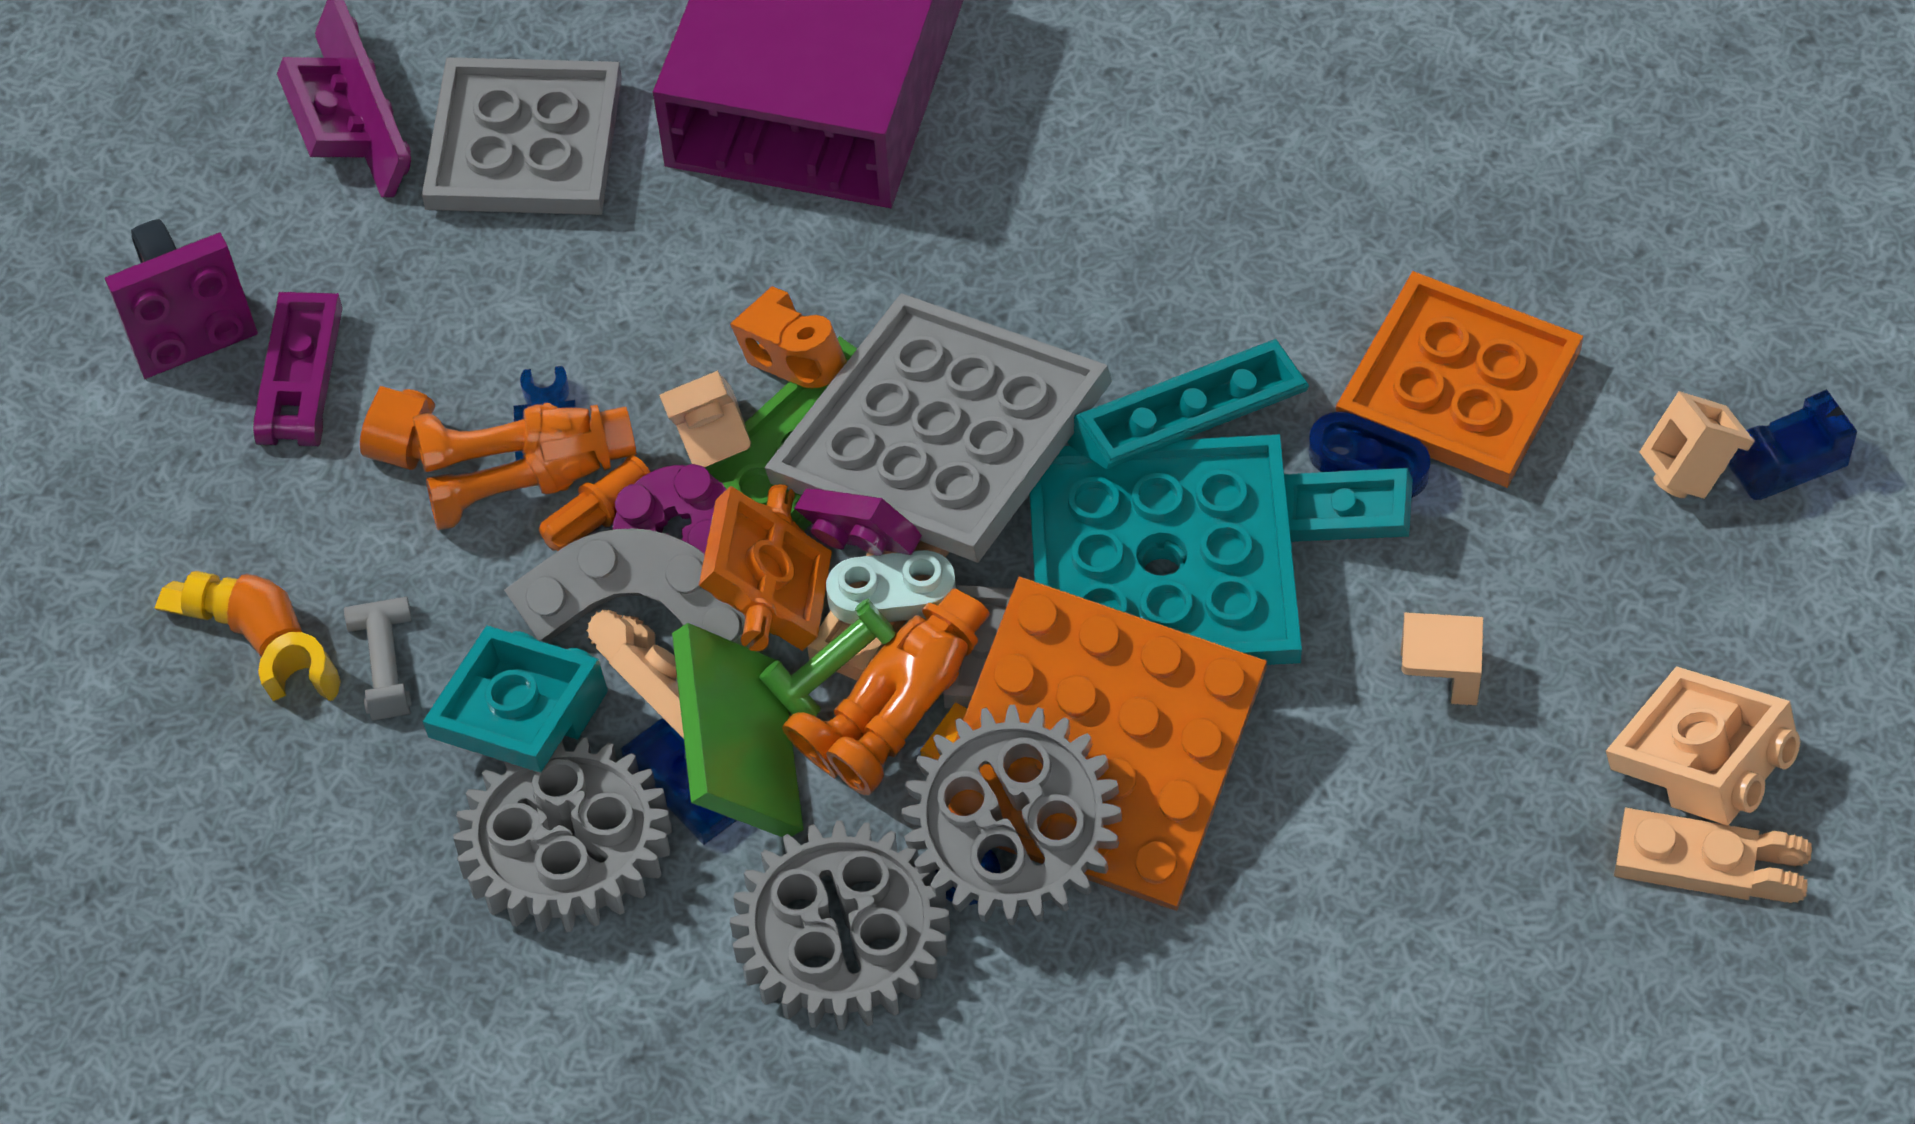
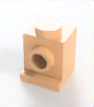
M1678 391L1639 453L1655 472L1653 479L1661 489L1678 498H1686L1689 494L1705 499L1720 475L1727 468L1728 463L1738 448L1748 451L1754 443V439L1726 405Z

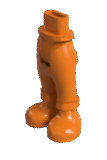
M953 588L938 606L927 603L922 609L925 618L919 615L914 616L868 663L847 699H843L833 710L836 717L829 721H823L812 714L797 712L782 727L787 738L805 757L835 779L839 775L852 790L859 794L870 795L882 782L884 777L883 767L888 756L896 757L906 744L905 739L943 691L947 690L956 681L964 657L971 654L979 642L975 632L990 616V612L975 598Z

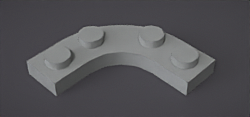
M631 528L602 531L585 536L560 549L504 589L538 641L545 643L599 605L619 596H646L662 602L680 620L682 625L690 623L742 645L741 635L745 624L744 614L729 604L719 601L710 592L699 586L705 553L685 541L665 533Z

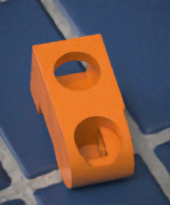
M771 286L730 323L747 363L802 387L813 389L829 385L847 362L830 320L819 315L802 316L801 313L796 312L789 293Z

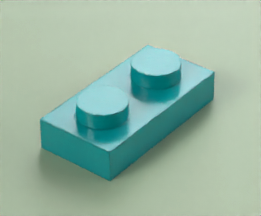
M1408 468L1284 474L1291 542L1409 537L1413 479Z

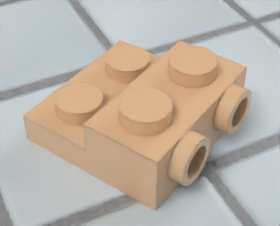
M1676 666L1607 748L1606 754L1610 770L1667 788L1671 807L1729 826L1740 811L1752 813L1758 808L1764 796L1765 780L1775 767L1788 769L1794 763L1799 752L1800 737L1798 732H1796L1790 701Z

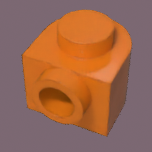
M380 386L362 426L360 436L362 456L408 470L415 469L421 457L413 417L425 413L432 414L435 409L433 400L416 390L405 389L401 392Z

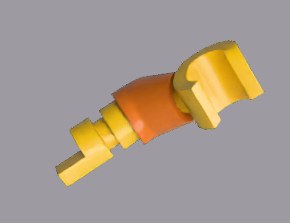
M192 571L184 583L171 581L162 587L154 607L156 610L203 620H210L214 616L215 621L218 623L228 624L231 631L245 636L261 656L258 674L262 686L272 701L286 696V680L294 672L304 668H310L309 679L321 696L328 701H333L338 695L341 682L338 670L316 638L302 632L287 592L272 581L251 574H243L238 579L225 577L221 581L216 574Z

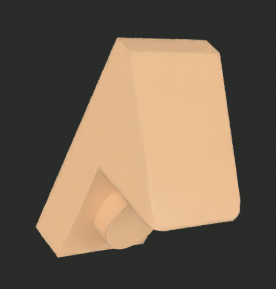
M718 370L659 395L668 418L677 426L692 464L705 468L746 451L751 447V441L733 389Z

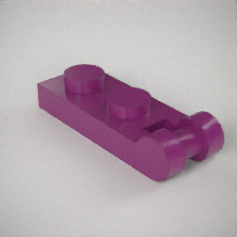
M278 293L254 416L253 431L257 445H277L279 439L297 440L299 446H320L323 433L322 417L343 309L339 293ZM282 405L299 406L298 415H280Z

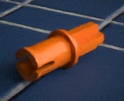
M631 455L622 464L594 484L589 482L583 483L578 489L579 495L541 522L539 532L546 545L552 551H559L568 544L587 536L600 525L605 527L613 525L617 513L615 509L617 495L624 487L635 484L640 478L651 472L646 464L638 457Z

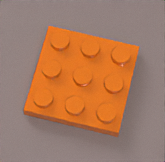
M1412 271L1336 404L1335 420L1508 488L1581 352L1583 335Z

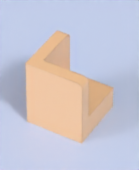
M1404 612L1401 640L1402 672L1405 675L1452 678L1451 704L1477 705L1482 674L1483 617Z

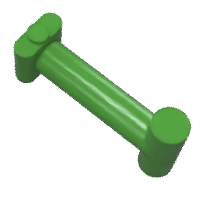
M868 598L859 603L855 608L859 619L792 675L779 661H775L759 676V679L792 715L797 712H804L817 716L821 711V707L809 694L875 638H878L884 645L895 636L894 627Z

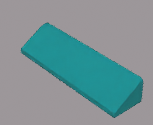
M1273 339L1076 414L1074 417V434L1067 443L1073 449L1103 468L1109 469L1306 392L1309 384L1277 339Z

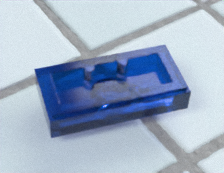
M664 718L657 721L621 748L622 757L631 753L636 756L639 772L651 769L654 775L655 788H663L667 807L703 845L737 821L691 803L684 739Z

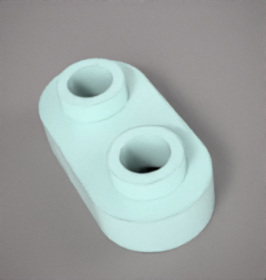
M929 550L913 551L912 555L890 553L882 554L881 556L871 555L849 558L838 563L830 571L826 581L827 599L831 612L842 622L851 625L859 619L855 608L867 598L889 622L911 620L916 615L925 618L922 609L927 603L938 606L953 588L956 589L955 573L949 560L943 555ZM916 575L932 576L930 579L926 581H918L913 579V577ZM865 581L868 583L867 585L861 588H853L849 586L850 584L855 582Z

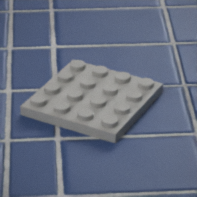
M901 293L765 466V470L771 484L788 486L787 490L792 489L794 493L800 495L803 494L805 489H822L883 498L917 528L922 535L920 541L979 563L1074 434L1075 415L1092 409L1111 384L1108 365Z

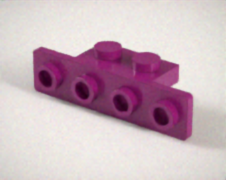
M327 0L315 30V37L324 58L283 57L277 71V76L309 156L365 157L380 196L394 197L402 177L407 175L410 169V147L405 140H402L393 118L392 104L389 99L384 97L376 78L374 61L367 56L359 37L356 19L350 16L344 0Z

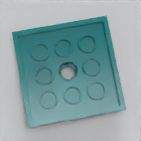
M1280 434L1183 439L1109 469L1103 468L1071 446L1063 447L1029 493L1034 582L1266 660L1267 665L1301 663L1302 645ZM1166 559L1174 562L1179 569L1173 574L1163 576L1154 575L1146 571L1145 567L1153 560Z

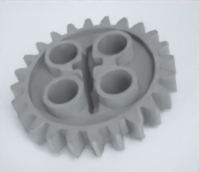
M1009 705L1005 723L997 724L987 708L981 709V728L974 731L961 718L955 720L960 739L952 743L945 737L936 734L933 739L941 755L938 760L925 756H918L916 759L919 769L927 777L926 781L911 780L906 781L905 785L908 794L920 801V804L902 808V816L905 822L921 826L904 836L908 849H927L914 862L918 873H929L938 869L939 871L930 885L933 893L938 896L954 886L956 890L952 903L955 910L961 912L974 899L978 901V914L982 922L988 921L996 906L1004 908L1009 925H1015L1019 908L1029 906L1036 921L1041 922L1044 916L1043 902L1050 899L1062 911H1068L1069 905L1065 891L1072 886L1077 891L1089 895L1092 891L1090 883L1084 874L1086 870L1089 869L1104 874L1109 870L1107 861L1097 852L1098 848L1114 849L1118 848L1119 845L1118 835L1104 828V825L1122 821L1121 808L1103 803L1119 794L1117 780H1097L1109 768L1106 755L1095 756L1086 760V756L1093 745L1091 736L1087 733L1070 743L1068 741L1071 729L1069 719L1064 717L1049 730L1046 728L1045 715L1042 708L1036 709L1029 723H1021L1016 706ZM1022 757H1033L1043 764V769L1038 777L1026 783L1016 782L1009 778L1007 771L1015 760ZM988 764L993 768L1012 806L1017 811L1022 810L1027 832L1045 858L1042 865L1033 864L1012 823L1007 818L1003 819L998 799L980 773L982 765ZM963 790H975L984 796V802L978 811L968 816H959L949 810V803L954 795ZM1056 813L1067 814L1077 822L1073 833L1061 840H1051L1040 832L1043 821ZM1006 846L1017 853V860L1014 866L1000 874L984 870L981 862L985 853L991 848Z
M582 737L574 751H565L564 744L561 741L541 773L504 762L507 772L503 775L489 770L482 772L486 791L468 789L466 792L470 810L457 811L456 817L461 832L454 834V842L458 852L457 859L463 879H468L472 895L475 899L486 898L489 913L492 915L507 908L511 924L516 927L529 914L534 915L538 932L545 931L552 917H561L562 925L566 932H572L576 916L585 914L593 926H597L600 924L599 909L606 905L612 911L621 915L625 912L621 896L624 893H628L638 898L645 897L646 893L642 877L660 878L661 870L658 858L670 855L667 835L672 833V826L663 788H656L651 769L639 772L634 754L631 753L617 762L614 745L611 743H607L595 755L591 754L588 738ZM570 870L568 873L559 874L560 872Z
M836 821L832 837L823 838L818 828L812 824L808 827V843L800 845L793 837L786 834L783 836L786 854L782 857L765 849L761 852L765 873L746 869L744 878L746 889L749 892L734 893L735 910L739 915L730 918L732 937L738 939L733 942L735 959L737 963H745L743 972L748 986L761 983L759 989L761 1000L765 1005L783 996L782 1008L784 1018L789 1020L804 1007L808 1009L810 1027L813 1028L818 1026L825 1013H834L838 1029L844 1030L848 1022L849 1013L858 1012L863 1022L867 1026L873 1025L874 1018L873 1007L881 1004L889 1013L895 1016L899 1014L897 994L902 992L908 997L918 1000L921 997L920 981L917 976L927 979H936L938 976L937 961L934 957L947 955V938L942 933L950 931L949 910L942 909L947 905L946 892L938 896L933 893L930 885L936 875L935 870L929 873H918L914 864L915 860L919 857L917 849H908L906 847L897 853L896 832L889 831L877 843L872 841L870 823L864 822L856 837H849L846 835L843 822ZM823 876H831L834 880L845 925L850 929L852 949L857 964L860 967L858 973H850L847 969L837 926L830 916L828 897L821 882ZM860 882L877 884L874 889L866 892L850 889L853 885ZM798 899H806L813 902L804 909L793 910L786 907L788 903ZM882 938L891 939L896 942L893 946L882 950L868 947L872 941ZM815 956H823L830 959L827 964L821 967L810 968L803 965L807 959Z

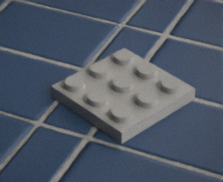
M446 57L422 191L425 210L602 215L622 80L620 62Z

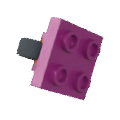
M160 219L143 223L131 230L132 241L141 263L107 276L104 279L144 379L258 334L229 248L221 232L177 249L165 224Z

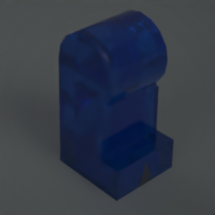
M1826 389L1805 398L1803 409L1772 421L1768 426L1759 425L1746 430L1754 439V443L1748 451L1738 448L1728 463V467L1752 499L1762 500L1848 466L1857 430Z

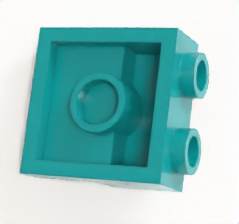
M486 625L422 722L428 738L541 773L564 736L574 739L580 737L606 696L608 688L599 659L578 648H561L538 641L525 632L514 631L511 633Z

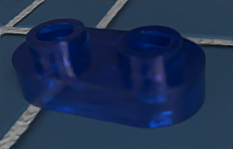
M1347 412L1326 414L1320 417L1310 430L1308 454L1311 463L1320 472L1408 468L1413 479L1412 498L1420 494L1428 483L1430 455L1427 448L1416 438ZM1342 447L1347 449L1349 453L1341 455L1331 451V449Z

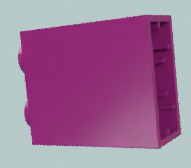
M689 0L653 90L664 166L892 209L963 0Z

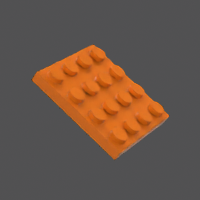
M1018 576L963 720L973 731L981 728V709L987 708L996 724L1005 723L1009 705H1015L1021 723H1029L1037 708L1043 709L1046 728L1049 730L1064 717L1069 719L1071 729L1068 741L1070 743L1088 733L1091 736L1093 745L1086 756V760L1095 756L1106 755L1109 768L1097 780H1117L1119 794L1103 803L1120 807L1122 821L1104 825V828L1118 835L1119 840L1118 848H1098L1097 852L1108 863L1109 870L1107 873H1098L1087 869L1084 874L1089 881L1177 911L1267 669V661ZM958 734L956 736L955 741L960 739ZM1022 757L1010 765L1007 775L1016 782L1026 783L1040 775L1043 764L1033 757ZM988 764L982 765L980 773L997 797L1003 819L1007 818L1012 823L1030 859L1043 864L1045 858L1027 832L1022 810L1017 811L1012 806L993 768ZM975 790L960 791L952 797L949 803V810L959 816L974 814L981 808L984 796ZM1056 813L1043 821L1040 832L1051 840H1061L1073 833L1077 822L1067 814ZM997 846V847H996V848H999V849H1002V850H1004V851H1007V852H1010V853H1013V854H1016V855H1017V853H1016L1013 849H1011V848H1009V847H1006V846Z

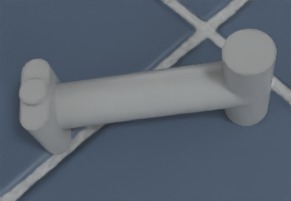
M408 597L344 607L348 632L367 629L373 689L365 690L366 698H364L366 713H370L372 721L411 714L410 706H412L410 692L406 691L404 683L399 684L392 629L393 624L412 621Z

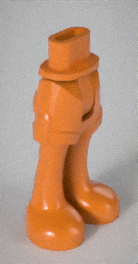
M547 402L542 405L536 404L525 408L522 420L474 431L447 429L439 418L429 413L413 417L417 444L425 472L443 469L470 459L522 451L523 459L472 473L444 474L426 478L437 530L455 527L460 522L463 511L474 502L483 498L533 486H538L542 494L566 491L574 481L601 468L600 463L605 471L611 469L610 460L636 455L635 441L626 406L600 412L598 405H590L589 414V409L558 408Z

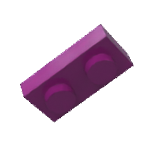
M805 489L794 507L795 510L813 524L810 531L817 539L840 550L844 549L847 544L858 546L862 550L876 556H881L884 551L912 555L922 537L917 528L883 498L822 489Z

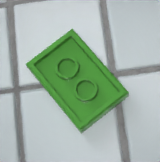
M686 623L674 631L672 636L691 803L782 838L786 834L791 837L804 829L793 744L782 729L785 722L789 719V713L787 708L759 679L761 673L770 664L778 660L759 652L751 651L747 647Z

